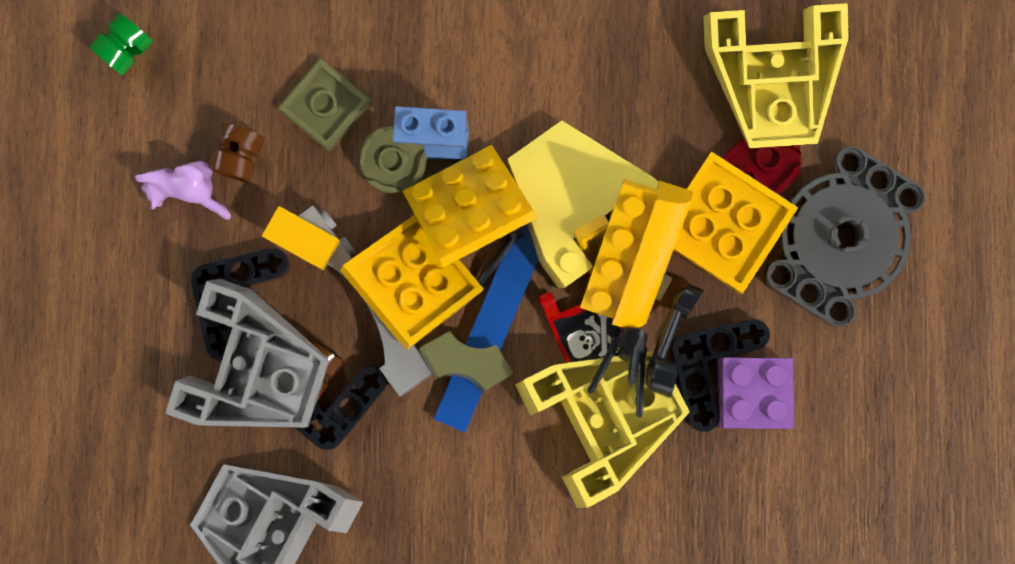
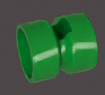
M119 11L108 23V33H99L88 47L123 77L135 64L133 57L135 55L142 56L154 41Z

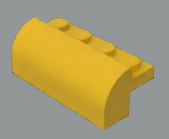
M623 179L580 308L613 318L612 325L637 328L647 323L691 204L693 191L663 181H659L655 189Z

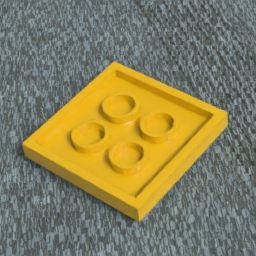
M493 145L403 190L411 209L443 267L537 219L533 208Z
M711 152L687 187L688 190L693 191V197L673 251L737 293L743 294L798 207Z
M415 215L345 263L340 269L342 274L406 351L484 290L459 259L445 267L442 266Z

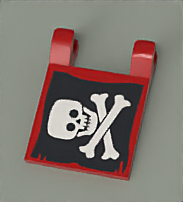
M546 292L539 296V302L565 363L604 358L609 349L611 338L619 337L620 330L624 328L612 325L613 318L580 308L581 304L559 312L551 292ZM616 351L614 356H618L619 352Z

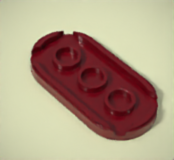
M743 136L722 159L780 195L797 178L801 170L802 152L800 145L749 148Z

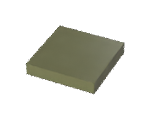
M319 58L277 109L330 152L368 108L372 100Z

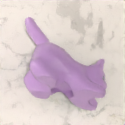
M204 161L187 163L175 167L174 171L170 168H162L135 175L136 181L144 183L141 190L150 201L151 209H155L156 206H162L165 199L172 197L190 203L201 204L226 220L231 218L227 208L211 198L213 190L211 176L213 171L207 168L208 163Z

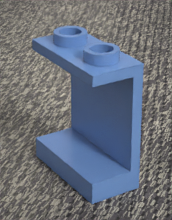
M395 106L393 143L424 145L427 159L461 161L467 158L469 125L466 111Z

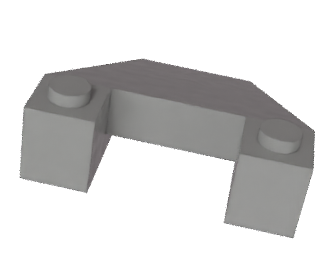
M223 279L206 281L196 315L230 326L232 331L215 384L191 375L176 380L165 414L202 426L308 427L330 360L253 290Z
M223 464L190 526L218 564H295L316 524H319L328 531L347 533L363 502L335 485Z

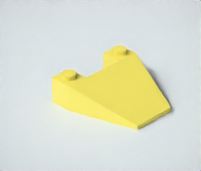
M847 3L814 5L803 9L804 42L746 46L745 10L710 12L704 15L705 51L748 147L818 144L848 42Z
M562 120L507 159L513 179L533 208L537 218L527 223L538 260L558 289L567 287L593 268L590 261L574 241L573 230L603 214L605 216L613 210L623 179L655 189L658 185V181L654 177Z
M654 351L647 352L646 354L645 379L647 366ZM618 356L612 358L600 383L592 394H589L587 390L603 358L552 365L515 384L530 415L538 413L559 401L564 407L591 461L564 475L562 479L576 507L588 508L619 491L689 414L690 411L676 384L671 398H667L650 391L646 386V381H644L643 416L641 418L636 416L637 371L634 384L629 385L627 380L630 362L622 360Z

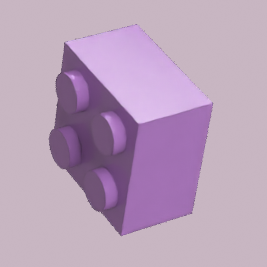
M793 358L716 359L717 407L719 411L717 427L794 429Z

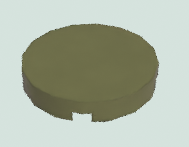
M394 125L378 128L366 138L360 149L359 165L366 177L365 179L371 186L381 192L396 194L419 182L426 170L427 154L424 145L393 143Z

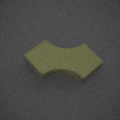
M451 331L418 349L435 379L446 376L463 377L471 381L482 393L513 375L497 345L488 348L469 347L458 341Z

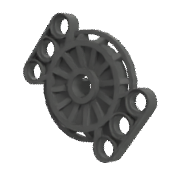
M846 147L838 152L833 159L835 173L813 180L799 190L790 201L793 205L800 198L803 201L795 217L793 216L788 223L791 226V245H788L787 224L780 235L781 249L785 260H777L769 264L763 274L766 286L772 291L832 327H843L850 324L856 314L852 300L862 299L880 292L891 284L902 271L909 255L911 241L909 221L906 214L919 210L925 202V193L922 187L857 147ZM851 154L857 158L858 168L856 171L849 172L842 167L841 159L843 155ZM873 172H881L886 176L887 185L884 189L878 190L871 185L870 177ZM836 179H839L840 185H837ZM826 182V188L814 195L808 192L815 185ZM903 189L911 190L915 194L916 202L913 207H905L901 204L899 195ZM895 214L898 215L899 221L895 220ZM838 225H845L853 230L855 242L852 247H845L843 249L839 247L841 242L837 237L838 230L836 227ZM902 227L903 243L902 249H899L898 228ZM790 253H793L795 260L792 259ZM894 257H899L895 269L888 275L885 271L892 264ZM776 266L784 267L789 273V279L785 285H778L771 278L772 270ZM876 279L882 282L869 291H863V285L869 284ZM806 284L813 285L817 289L818 297L814 303H806L800 296L801 288ZM847 289H851L854 294L849 295ZM835 302L842 303L846 307L847 315L843 321H835L830 316L829 309Z

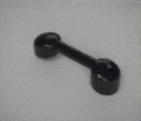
M687 284L676 293L671 301L669 312L646 370L645 381L650 391L671 398L676 383L677 364L667 360L666 357L680 319L687 318L702 295L703 289Z

